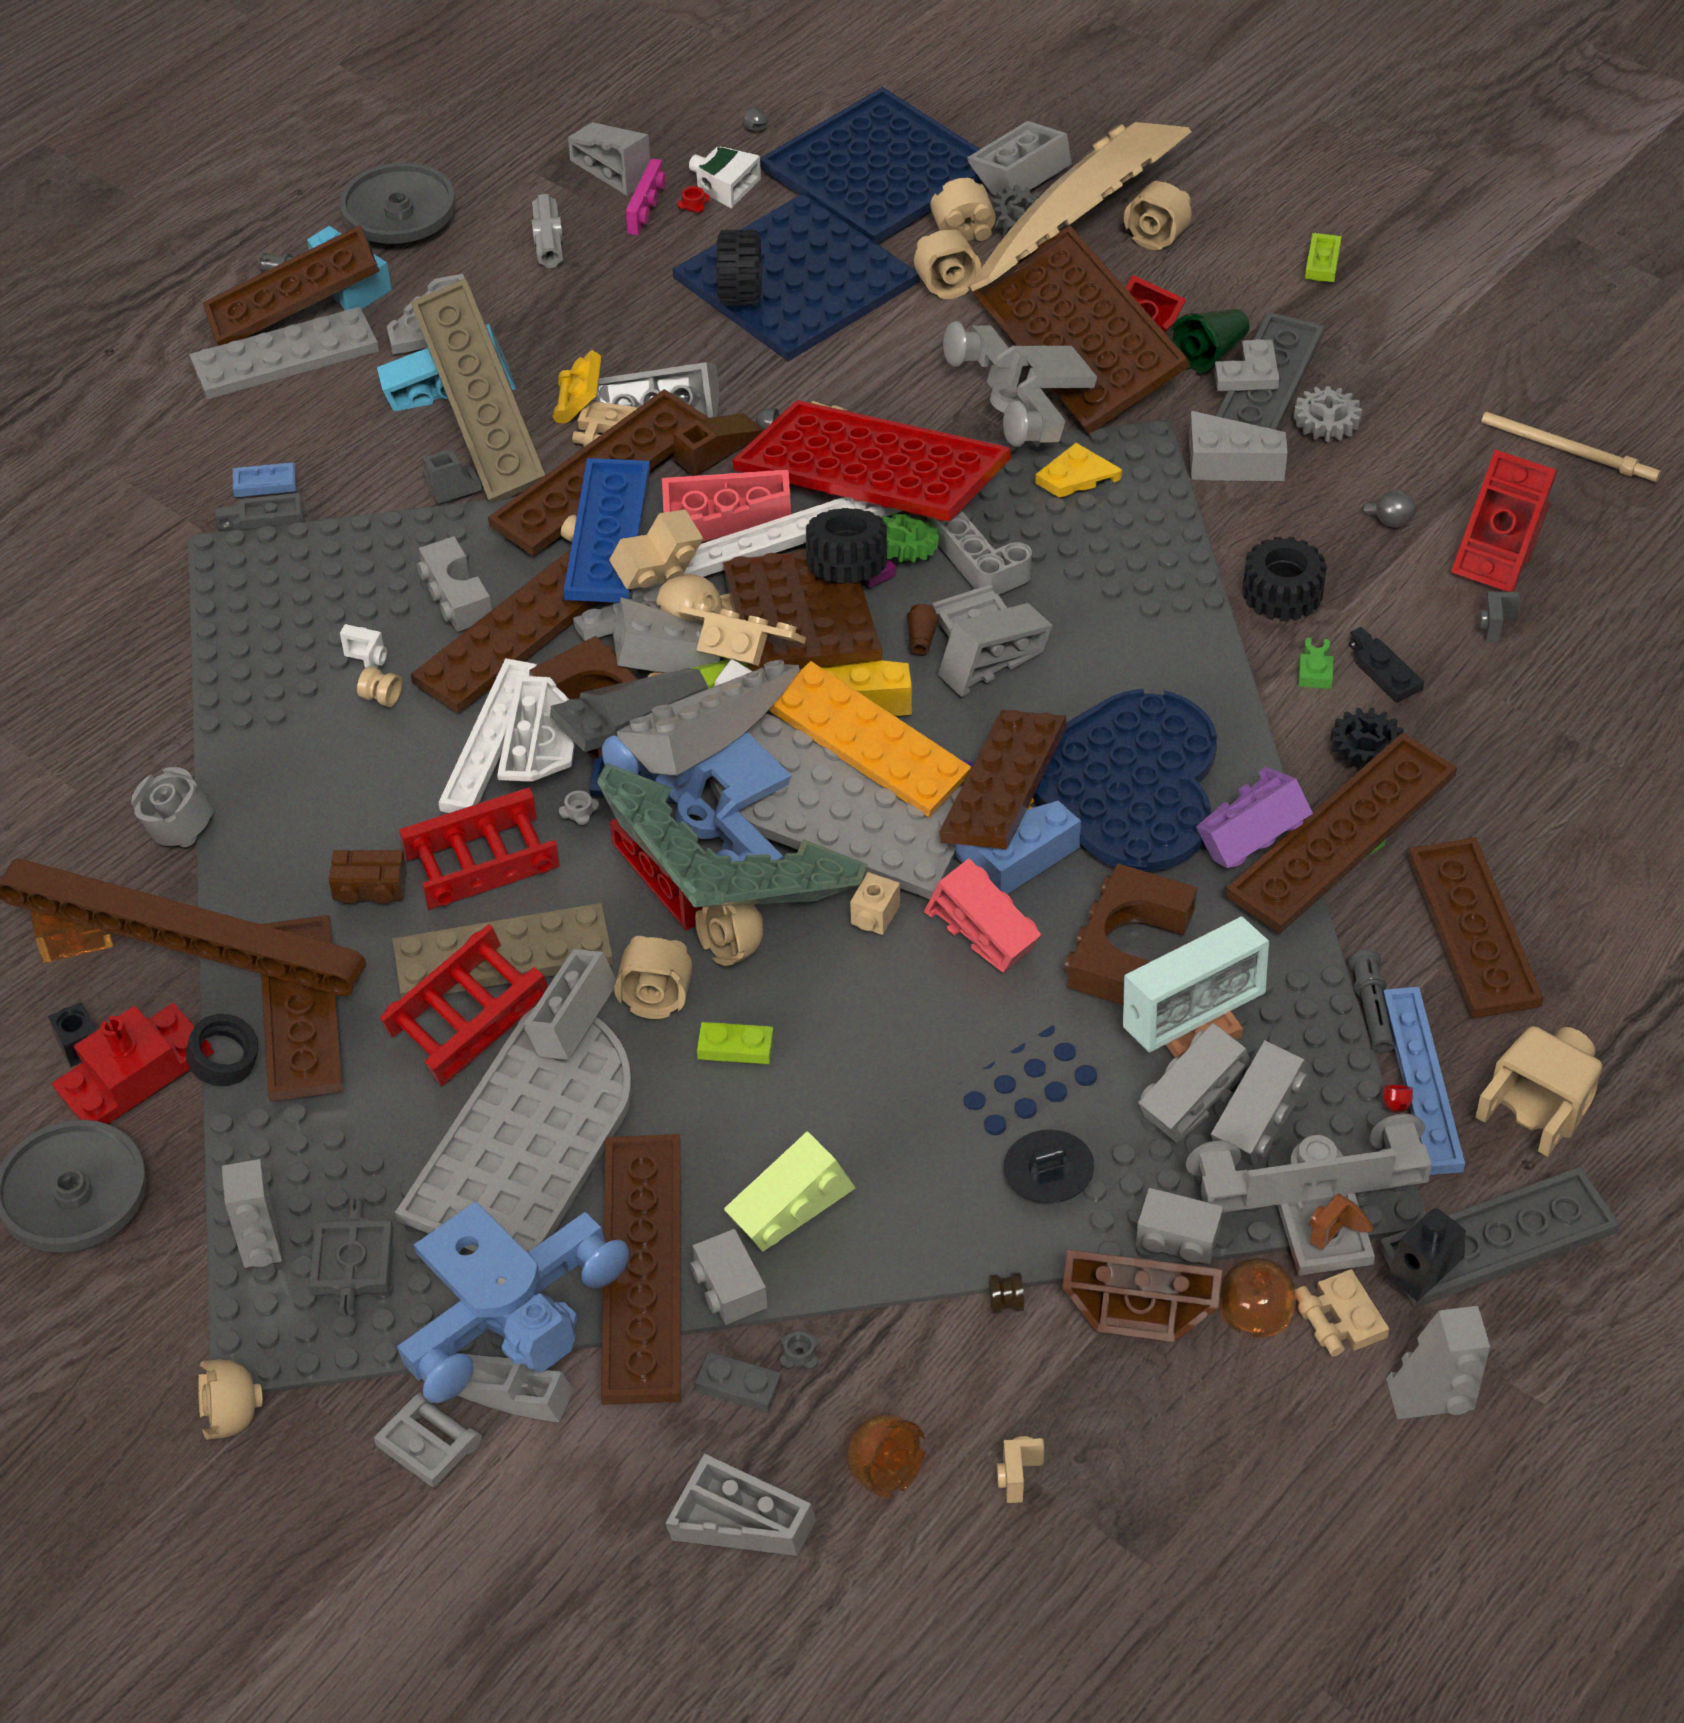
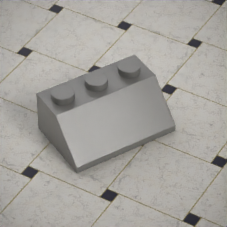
M1026 121L967 157L970 166L991 194L995 196L998 191L1003 192L1006 186L1012 191L1015 185H1018L1021 191H1024L1026 187H1029L1030 190L1037 188L1042 182L1061 173V170L1072 164L1067 133L1030 121Z

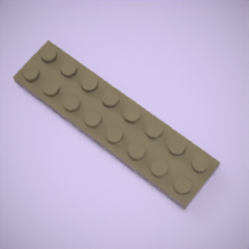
M464 278L412 301L411 305L490 503H494L523 492L544 477L546 473L467 279Z

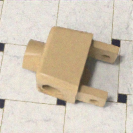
M1535 1026L1527 1028L1497 1061L1493 1080L1480 1095L1475 1118L1486 1122L1500 1103L1507 1106L1516 1116L1517 1123L1530 1130L1543 1129L1538 1152L1548 1157L1562 1137L1570 1138L1594 1100L1602 1071V1064L1600 1060L1594 1057L1595 1047L1592 1041L1579 1030L1570 1027L1558 1029L1555 1035Z

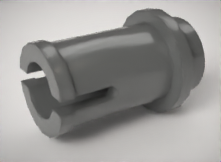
M261 253L259 258L265 259V261H258L259 270L265 272L294 257L289 253L284 254V256Z

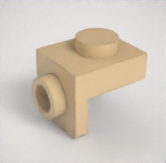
M1021 1436L1013 1440H1004L1003 1463H997L998 1488H1006L1007 1503L1023 1502L1024 1479L1022 1467L1043 1465V1439Z

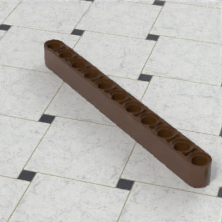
M14 859L0 879V899L7 904L339 996H349L352 994L367 964L365 958L360 953L346 947L24 859Z

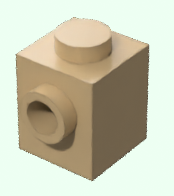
M868 872L850 901L851 924L858 926L862 930L883 935L900 906V883Z

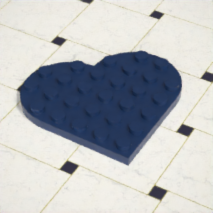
M1136 689L1113 695L1067 722V728L1036 789L1033 799L1039 806L1059 801L1080 819V844L1107 865L1116 867L1117 863L1142 871L1167 870L1192 857L1204 844L1196 826L1211 814L1209 798L1200 782L1210 772L1215 761L1217 750L1215 727L1209 716L1198 705L1172 692L1164 691V695L1144 694V689Z

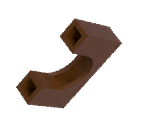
M596 636L529 670L530 676L550 677L556 684V687L569 700L580 697L581 692L637 680L631 668L617 666V659L613 649L609 645H604ZM602 747L586 752L595 761V759L602 755Z
M1117 863L1112 876L1106 875L1104 878L1100 901L1094 900L1092 903L1088 926H1082L1078 933L1076 946L1078 947L1076 951H1070L1066 958L1064 972L1068 973L1067 988L1124 1005V976L1152 961L1120 951L1111 944L1107 938L1108 935L1116 928L1131 923L1149 924L1184 935L1196 910L1198 887Z

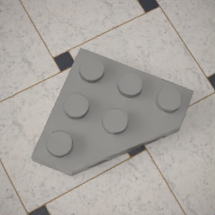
M459 274L434 279L428 285V291L423 296L464 279V275ZM410 303L404 308V315L398 321L392 320L386 326L393 354L428 348Z

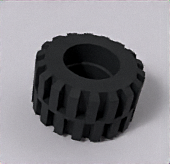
M721 230L717 238V290L719 301L722 306L758 305L762 289L760 235L757 230Z
M858 508L828 510V512L817 514V517H813L809 520V524L806 525L808 569L818 578H824L826 581H835L837 583L866 581L871 579L872 576L879 575L881 570L886 568L887 563L886 523L880 516L874 515L873 512Z
M1274 537V540L1265 539L1261 545L1256 544L1253 546L1252 552H1248L1246 556L1242 588L1243 597L1247 599V605L1250 608H1255V612L1259 615L1266 614L1267 618H1280V621H1287L1288 618L1298 620L1301 619V615L1308 616L1312 614L1313 609L1317 610L1320 606V601L1323 599L1327 570L1323 554L1318 553V548L1314 545L1309 546L1307 541H1297L1294 537H1288V539Z

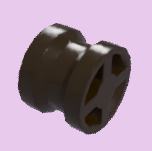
M1012 1273L1010 1277L1001 1278L997 1274L989 1275L992 1313H1001L1004 1309L1012 1308L1016 1312L1024 1311V1291L1021 1273Z

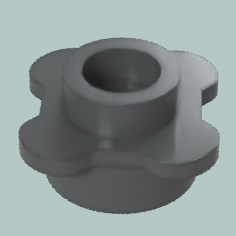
M797 1331L787 1334L781 1339L784 1354L780 1357V1364L783 1368L791 1369L795 1366L812 1370L817 1367L818 1358L815 1356V1353L819 1347V1339L816 1336ZM802 1350L803 1353L797 1354L796 1351Z

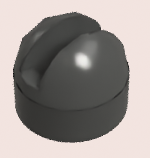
M756 107L751 108L744 118V127L753 132L763 131L767 127V115Z
M777 408L764 409L757 415L756 424L765 430L780 416L779 410Z

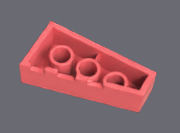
M788 470L662 478L663 512L686 509L703 537L702 542L727 536L791 515Z

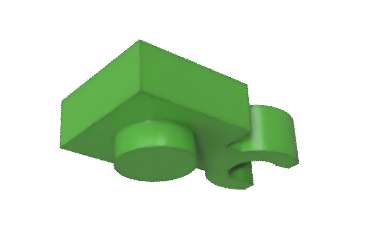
M1307 638L1304 654L1300 655L1298 686L1332 689L1334 656H1328L1330 641L1324 639L1323 647L1316 648L1311 644L1312 639Z

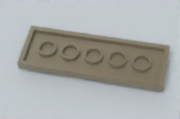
M602 903L392 938L401 998L467 943L472 934L481 931L488 924L493 927L501 944L497 951L521 974H526L535 967L544 977L556 975L573 949L604 952L609 965H613V956ZM486 960L469 973L483 987L510 983ZM457 983L445 994L466 990Z

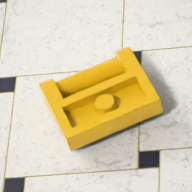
M591 350L583 358L579 357L571 370H563L559 373L558 385L560 390L558 404L553 411L555 422L568 423L596 397L601 355Z

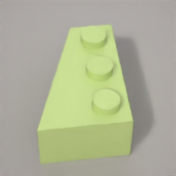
M807 1131L732 1200L724 1210L763 1252L856 1189V1187L836 1159Z

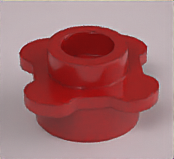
M690 186L682 191V200L677 202V206L689 212H702L705 203L710 201V196L704 193L701 187Z

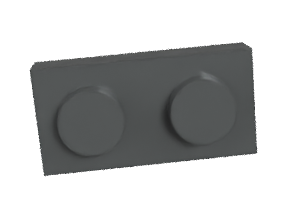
M708 1351L694 1383L695 1391L769 1413L782 1382V1373Z

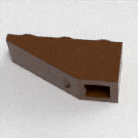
M744 413L696 419L673 433L674 460L692 476H695L752 442L764 430Z

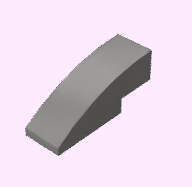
M468 1355L473 1362V1374L467 1386L457 1396L514 1415L560 1422L574 1391L561 1371L545 1370L539 1373L528 1369L525 1364H514L509 1358Z

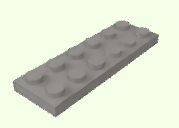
M357 307L242 340L232 341L217 347L203 349L199 352L191 353L189 356L206 399H211L378 352L379 348L378 342L361 308Z

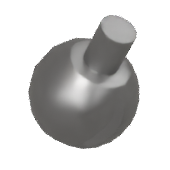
M1397 489L1382 495L1377 503H1365L1364 513L1366 515H1377L1383 524L1393 528L1407 525L1413 519L1416 512L1413 498L1407 492Z

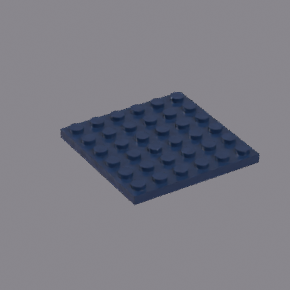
M884 87L879 88L760 158V168L799 195L804 193L875 243L881 242L930 212L932 197L935 193L938 196L943 191L942 186L959 178L974 179L975 183L981 181L968 163L967 158L979 151L980 148Z
M804 193L740 229L757 230L760 235L762 289L758 305H721L717 290V243L673 268V278L788 362L920 282V276L916 270Z

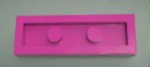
M651 158L625 211L627 234L639 235L643 225H646L649 221L651 208L657 205L660 189L663 190L665 188L667 179L666 173L663 172L662 160Z

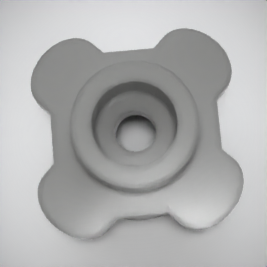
M573 791L565 797V806L559 808V815L562 818H571L577 824L584 825L590 821V815L593 811L599 809V802L596 799H592L585 791Z

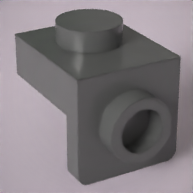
M1487 591L1485 607L1480 609L1479 628L1485 629L1486 642L1499 643L1503 620H1514L1517 618L1520 603L1519 592Z

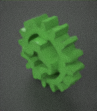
M893 513L892 518L885 515L881 516L887 525V559L898 557L899 562H916L917 557L927 560V555L933 556L935 554V550L938 548L939 535L937 534L938 529L931 527L930 521L923 522L921 520L922 517L919 516L912 519L909 514Z

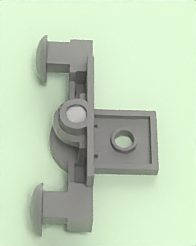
M1395 1114L1378 1122L1370 1133L1371 1144L1375 1148L1381 1149L1377 1152L1343 1156L1335 1143L1328 1137L1311 1135L1303 1139L1294 1148L1289 1165L1236 1171L1235 1166L1241 1159L1240 1149L1231 1142L1217 1140L1196 1147L1187 1157L1186 1169L1192 1175L1202 1177L1200 1192L1202 1201L1224 1206L1223 1213L1277 1205L1298 1276L1368 1266L1374 1263L1375 1255L1367 1232H1359L1343 1226L1336 1234L1337 1237L1332 1239L1323 1251L1310 1243L1312 1226L1309 1225V1222L1319 1206L1326 1207L1338 1193L1358 1205L1355 1193L1429 1182L1432 1163L1425 1143L1421 1144L1419 1139L1425 1131L1423 1121L1412 1114Z

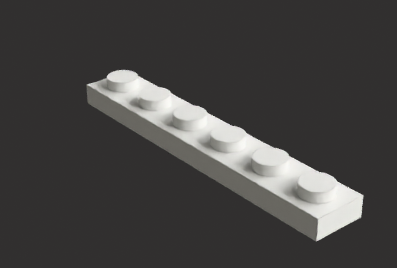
M505 658L439 800L440 811L451 813L479 804L502 753L516 677L530 676L529 670L536 667L537 664Z

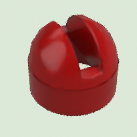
M1405 1085L1383 1086V1101L1391 1112H1397L1398 1110L1404 1112L1411 1106L1413 1087Z

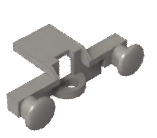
M959 321L951 322L944 332L943 352L949 364L956 367L960 366L963 361H978L982 367L991 365L987 383L992 388L990 402L997 410L1004 413V435L1007 442L1013 447H1020L1025 441H1032L1036 447H1039L1041 442L1060 441L1065 419L1040 388L1095 387L1097 376L1073 346H1012L1008 348L992 326H972L971 332H965L963 325ZM1030 364L1032 368L1029 370L1027 380L1019 384L1017 388L1022 366Z

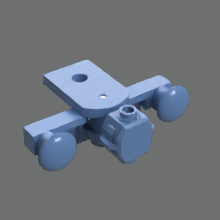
M475 1201L414 1244L416 1254L461 1301L397 1346L402 1362L418 1381L421 1379L425 1381L423 1385L425 1399L433 1403L446 1402L464 1390L473 1374L472 1359L466 1354L456 1353L489 1329L505 1338L502 1351L514 1364H525L530 1370L539 1373L544 1372L571 1352L576 1336L574 1328L577 1322V1315L565 1302L557 1303L551 1297L539 1292L566 1274V1269L570 1272L578 1265L582 1268L581 1280L585 1286L595 1289L609 1285L621 1275L628 1263L629 1248L627 1244L622 1240H612L606 1243L601 1226L584 1212L527 1253ZM468 1245L478 1247L470 1255L459 1254L460 1250Z

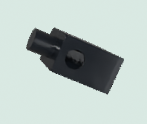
M1433 1208L1399 1241L1387 1279L1418 1302L1464 1258L1465 1229L1438 1208ZM1417 1261H1419L1420 1264L1419 1268H1416Z

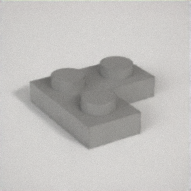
M1244 340L1241 347L1243 361L1215 362L1214 372L1217 391L1279 388V375L1272 340Z

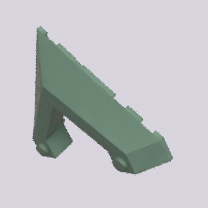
M609 763L605 765L597 781L619 825L681 889L694 907L818 901L860 885L868 864L802 839L797 853H786L782 860H770L771 856L769 854L746 855L744 861L730 862V856H717L710 848H707L705 852L697 843L699 836L684 821H680L678 824L670 816L672 808L667 804L672 790L671 787Z

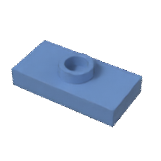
M295 462L233 468L234 497L296 492Z

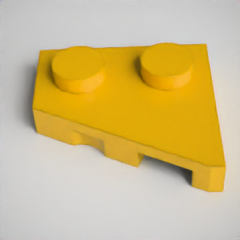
M1075 443L1036 474L1035 483L1060 498L1071 495L1079 490L1085 491L1096 488V482L1111 478L1113 482H1117L1122 479V469L1080 444Z

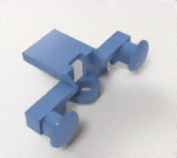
M747 731L723 750L679 775L650 773L653 777L657 776L655 782L672 788L670 797L677 803L675 818L678 824L680 821H684L699 836L698 838L712 839L720 836L724 840L722 850L716 854L717 856H730V862L744 861L746 855L769 854L771 856L770 860L783 859V856L739 810L789 785L792 775ZM613 735L605 740L602 745V758L605 765L609 763L637 775L638 772L644 769L649 772L621 742L618 736ZM712 775L726 788L721 793L716 812L701 798L706 780L712 777ZM688 815H697L701 817L703 820L696 821L691 819Z

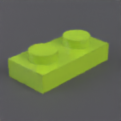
M1312 233L1305 279L1334 282L1342 236Z
M701 1022L697 1058L698 1060L770 1064L774 1038L773 1027Z

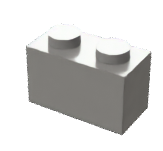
M1149 1188L1137 1224L1136 1246L1143 1247L1154 1253L1163 1252L1182 1257L1189 1262L1210 1264L1221 1229L1224 1206Z
M735 1229L692 1245L694 1261L689 1263L692 1275L697 1284L703 1282L707 1290L705 1298L709 1309L713 1314L718 1312L725 1325L767 1309L766 1286Z

